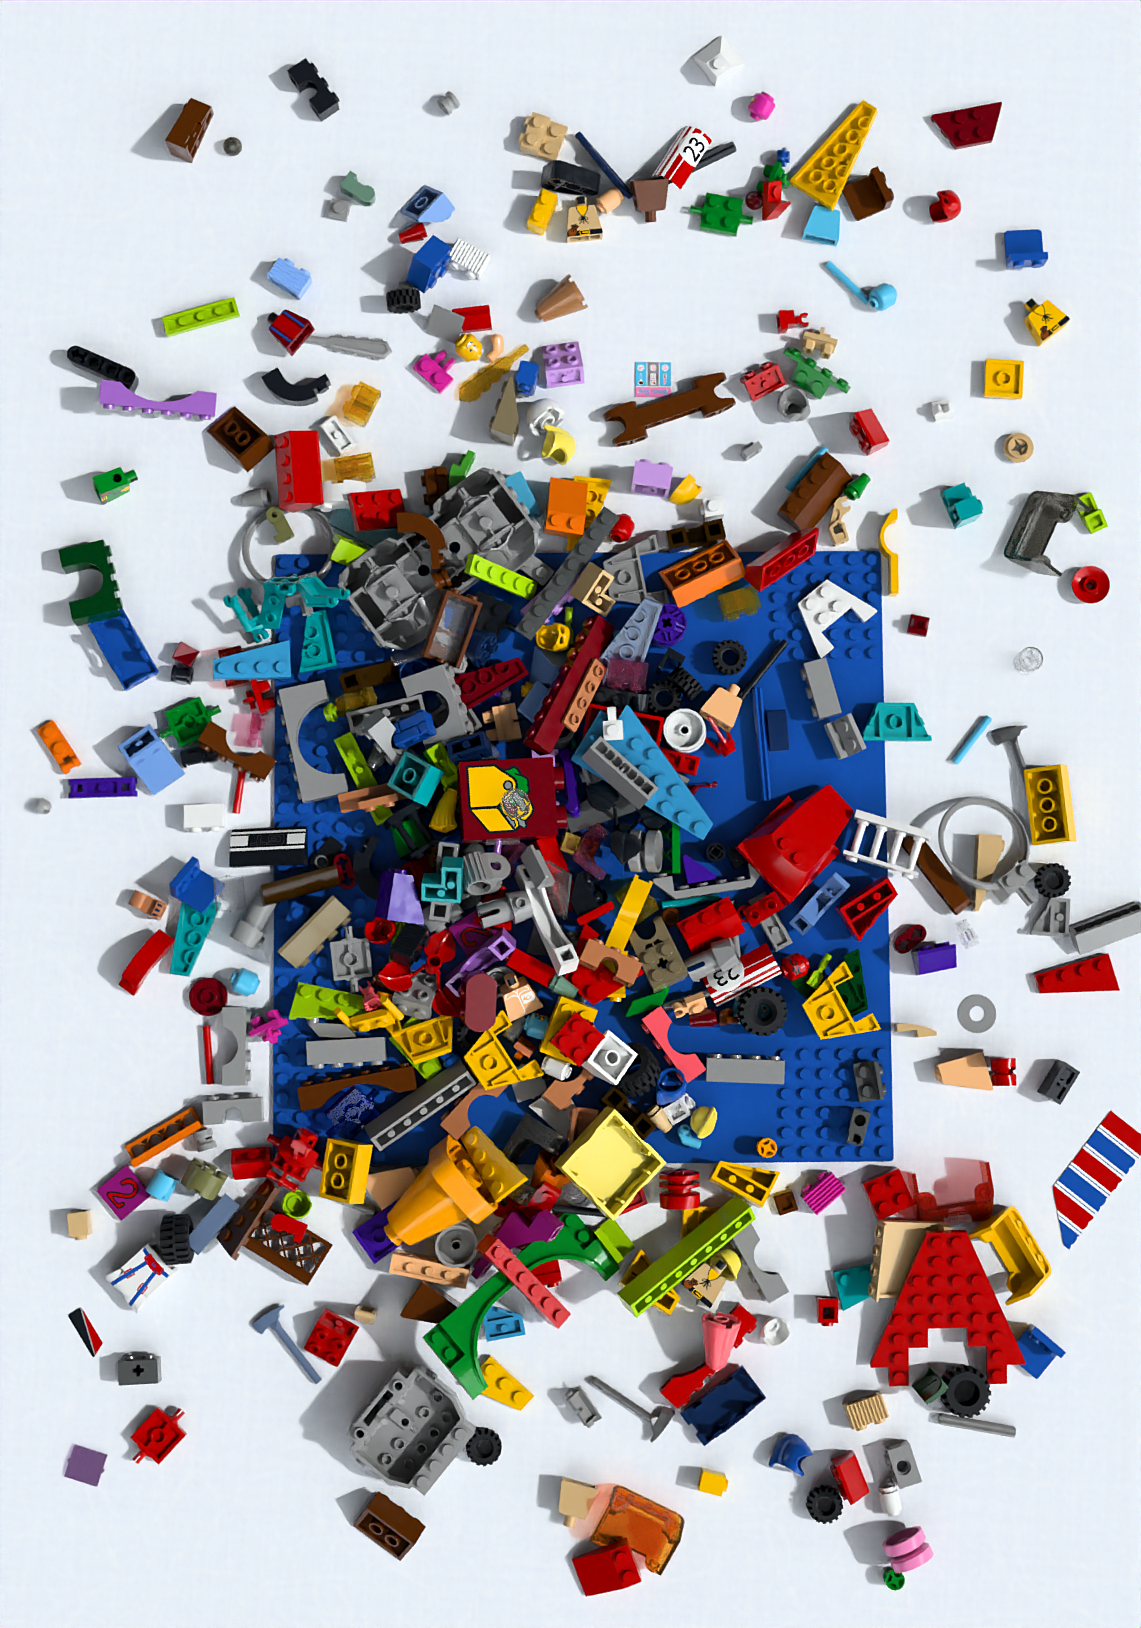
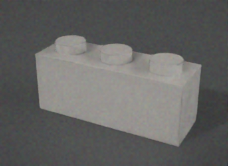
M826 658L804 663L800 674L802 680H806L807 683L805 691L807 698H811L813 704L811 706L813 717L820 721L840 715L842 711Z

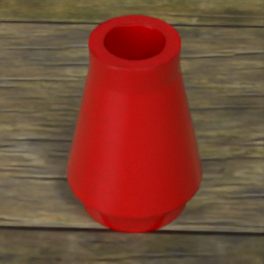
M416 222L406 230L398 233L402 244L422 241L425 237H428L422 222L419 224Z

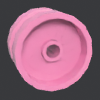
M920 1526L903 1529L883 1542L882 1546L886 1555L892 1557L890 1563L895 1573L913 1570L933 1557L934 1553L929 1543L924 1542L926 1536Z

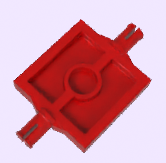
M158 1407L130 1437L137 1443L140 1449L132 1458L133 1461L138 1458L135 1463L139 1464L145 1456H148L159 1465L187 1435L177 1422L185 1414L182 1411L177 1416L182 1410L181 1408H178L170 1416Z

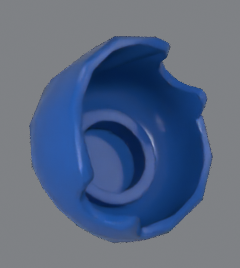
M411 657L402 664L399 677L402 679L428 670L430 667L420 657Z

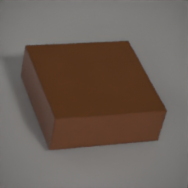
M792 1191L773 1196L779 1216L798 1210Z

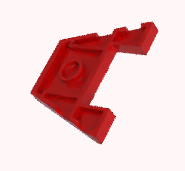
M587 924L584 925L575 948L578 959L586 941L589 938L593 939L599 936ZM601 962L595 971L578 963L576 971L567 973L564 977L578 988L577 993L592 1005L625 986L613 980L615 973ZM640 968L639 973H638V975H637L636 978H638L639 976H641L645 971H643V970Z

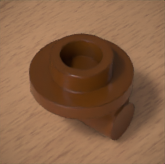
M731 1008L723 1009L718 1014V1024L721 1026L738 1024L739 1019L733 1016L734 1011Z

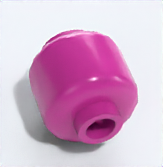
M763 91L756 93L748 105V110L751 112L749 116L758 122L760 119L767 120L775 108V103L773 102L775 99Z

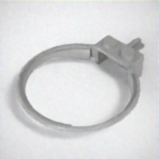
M312 507L301 512L317 518L326 528L330 539V551L325 564L318 571V574L316 571L308 573L322 581L334 563L330 559V555L336 545L332 540L335 532L327 517ZM268 509L261 512L250 523L242 542L244 563L251 575L261 585L267 579L261 576L254 568L250 559L249 547L255 530L267 519L266 512ZM298 590L294 595L286 596L285 603L287 608L300 605L303 616L307 615L308 617L314 613L313 607H306Z
M985 797L966 798L952 805L942 817L938 829L940 851L950 869L972 887L992 890L1001 903L1015 892L1027 906L1036 901L1037 899L1025 886L1037 874L1028 865L1030 842L1027 831L1019 817L1004 804ZM984 805L994 808L1003 813L1017 830L1020 841L1019 864L998 879L995 884L993 882L978 881L966 876L953 865L946 853L944 846L946 825L950 817L963 807Z

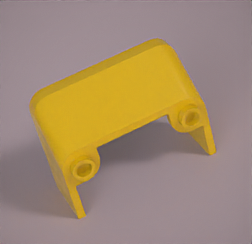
M1013 1206L1000 1211L980 1223L968 1234L970 1239L977 1237L984 1243L991 1241L1010 1272L1006 1285L1008 1290L1012 1292V1295L1005 1302L1007 1306L1032 1296L1051 1275V1266L1020 1213Z

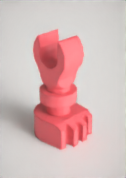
M367 981L368 987L362 989L359 985V990L364 996L362 1000L366 1011L372 1012L380 1008L381 1002L379 996L375 994L371 982Z

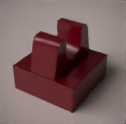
M911 614L907 634L926 637L930 618Z

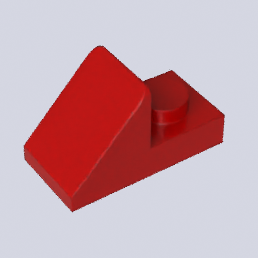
M781 180L763 182V221L777 219L791 204L789 201L781 200Z

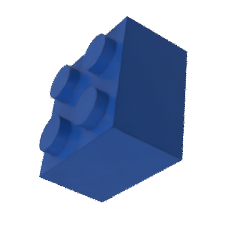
M433 235L413 256L406 282L422 293H425L429 288L432 289L436 285L437 279L439 277L443 278L448 270L446 265L451 260L450 252L452 247Z

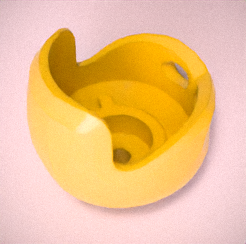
M555 622L552 625H542L536 633V643L540 648L560 652L569 647L571 640L569 627L561 623Z

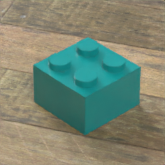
M405 751L387 786L411 800L427 806L444 771Z

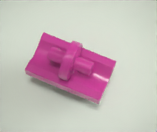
M273 1009L266 1013L268 1023H265L263 1016L252 1019L253 1030L249 1031L250 1037L255 1035L258 1037L263 1036L262 1040L264 1042L277 1043L278 1036L281 1035V1031L278 1028L289 1024L287 1018L281 1017L278 1009Z

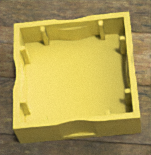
M608 1106L604 1108L554 1163L605 1217L613 1221L630 1204L636 1193L644 1185L648 1184L666 1164L662 1157L636 1134L633 1127L615 1109Z

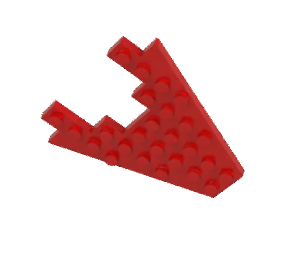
M966 1230L926 1231L870 1360L871 1368L888 1367L889 1386H909V1348H928V1329L966 1328L967 1347L986 1346V1380L989 1384H1007V1365H1025L1024 1357Z

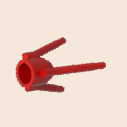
M708 716L707 719L721 741L717 743L719 747L713 744L707 737L705 742L715 750L717 755L722 754L723 757H726L736 750L735 742L727 731H725L727 738H724L711 716Z

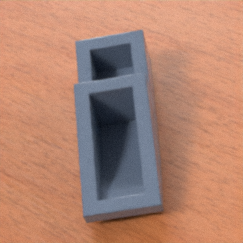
M225 1193L189 1235L190 1249L199 1255L236 1213L240 1205Z

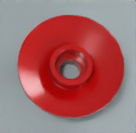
M1096 566L1081 568L1072 579L1073 593L1084 603L1094 604L1100 602L1107 596L1110 589V581L1107 574ZM1090 583L1092 585V589H1088L1086 587V584Z

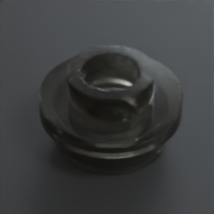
M235 137L227 138L223 144L225 153L229 156L238 155L242 151L241 141ZM235 145L236 148L231 150L230 146Z

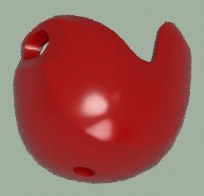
M952 190L938 191L936 195L939 197V201L929 206L932 221L943 223L955 219L961 212L960 198Z

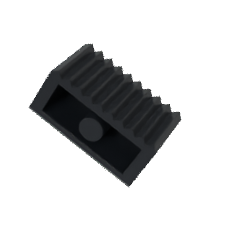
M406 923L389 949L390 959L409 968L414 962H418L423 947L426 948L430 942L428 929L413 923Z

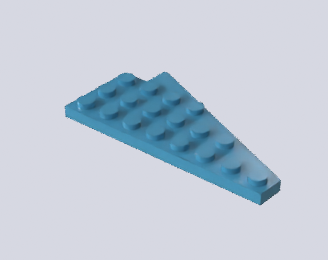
M626 705L618 720L623 721L624 739L607 740L606 742L658 787V790L644 805L704 840L713 822L629 705ZM600 710L571 761L606 781L581 759L600 736L604 739L603 721H608V714Z

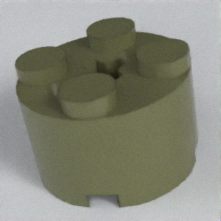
M194 1157L182 1177L181 1184L192 1192L193 1190L198 1192L199 1196L213 1201L220 1192L228 1175L222 1171H216L218 1167L214 1164L207 1162L205 1165L202 1160Z

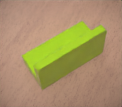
M335 533L332 540L336 545L330 555V559L348 567L357 558L370 550V548Z
M607 1219L593 1230L617 1263L621 1262L624 1256L635 1248L634 1244L615 1220Z

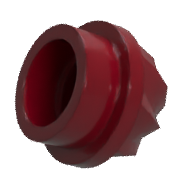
M757 191L748 193L745 199L747 207L751 210L760 209L763 203V195Z

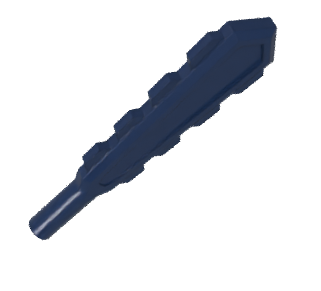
M580 131L576 133L575 138L586 149L615 187L620 190L622 195L630 199L632 193L628 186L597 150L593 148Z

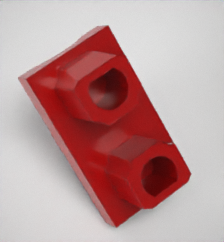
M251 680L255 696H252L251 690L246 691L247 698L242 700L243 705L249 704L250 709L254 710L256 709L255 702H257L260 714L262 716L268 715L267 711L276 708L273 697L263 699L262 693L271 691L269 681Z

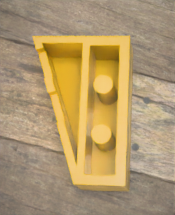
M719 1161L716 1163L708 1180L755 1207L761 1208L764 1206L780 1172Z

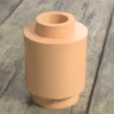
M617 187L610 188L596 198L597 203L595 206L600 213L608 214L621 204L624 197Z

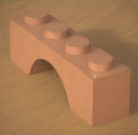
M582 1066L581 1072L575 1080L570 1082L555 1080L541 1098L557 1112L561 1109L566 1110L572 1103L571 1097L574 1094L578 1096L585 1088L582 1084L586 1079L590 1081L594 1075Z
M480 1083L475 1084L468 1089L470 1093L465 1098L461 1096L454 1103L456 1108L452 1112L448 1110L440 1118L443 1121L440 1125L454 1139L458 1140L471 1126L468 1120V1108L471 1102L482 1095L498 1097L508 1085L484 1091Z

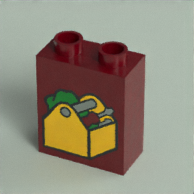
M553 757L469 761L457 764L461 844L555 838L558 835V829L567 827L565 805H556L555 790L564 789V771L562 766H553Z

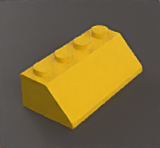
M1059 764L1025 769L1024 778L1032 846L1077 841L1068 766Z

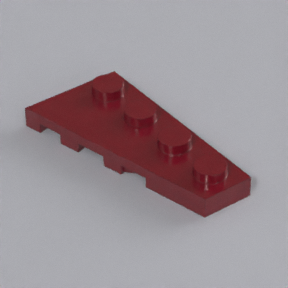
M518 657L490 667L454 677V680L461 690L460 697L468 711L526 677L529 673Z

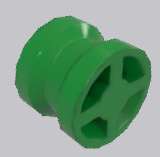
M888 1567L884 1571L883 1579L889 1589L896 1591L904 1586L905 1578L902 1573H895L892 1567Z

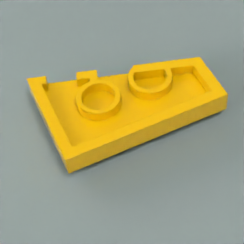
M491 1355L480 1366L488 1385L481 1394L519 1411L534 1397L524 1385Z

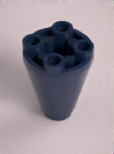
M449 625L446 629L461 636L464 626ZM473 629L465 656L475 667L486 668L492 653L495 654L497 652L499 644L496 643V634L491 631ZM451 636L452 640H456L459 644L460 638Z

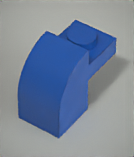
M609 832L607 838L602 839V842H600L594 855V860L603 871L622 877L628 861L622 865L614 855L609 842L612 833Z

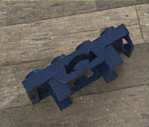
M741 1365L680 1412V1415L688 1425L693 1424L698 1431L696 1433L697 1438L705 1446L748 1415L755 1406L766 1399V1396L743 1365Z

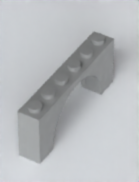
M321 680L280 689L277 702L279 707L282 706L284 714H281L282 724L287 727L285 739L286 743L290 744L292 750L289 751V758L291 763L294 762L295 764L293 776L294 780L298 781L300 787L297 789L298 799L306 804L338 797V794L349 792L344 773L328 774L314 769L304 760L299 749L298 734L304 718L315 707L330 701L326 682Z

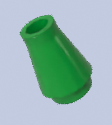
M862 473L845 486L844 494L850 500L855 501L859 499L867 484L871 481L870 477Z

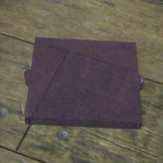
M75 1444L71 1457L67 1460L68 1466L64 1477L97 1487L101 1474L105 1471L103 1468L108 1455Z

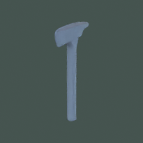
M284 1305L271 1310L252 1324L254 1329L260 1334H263L268 1327L272 1328L314 1383L317 1384L322 1380L282 1328L278 1318L280 1317V1310L285 1307Z

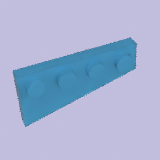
M289 640L213 660V680L291 679Z

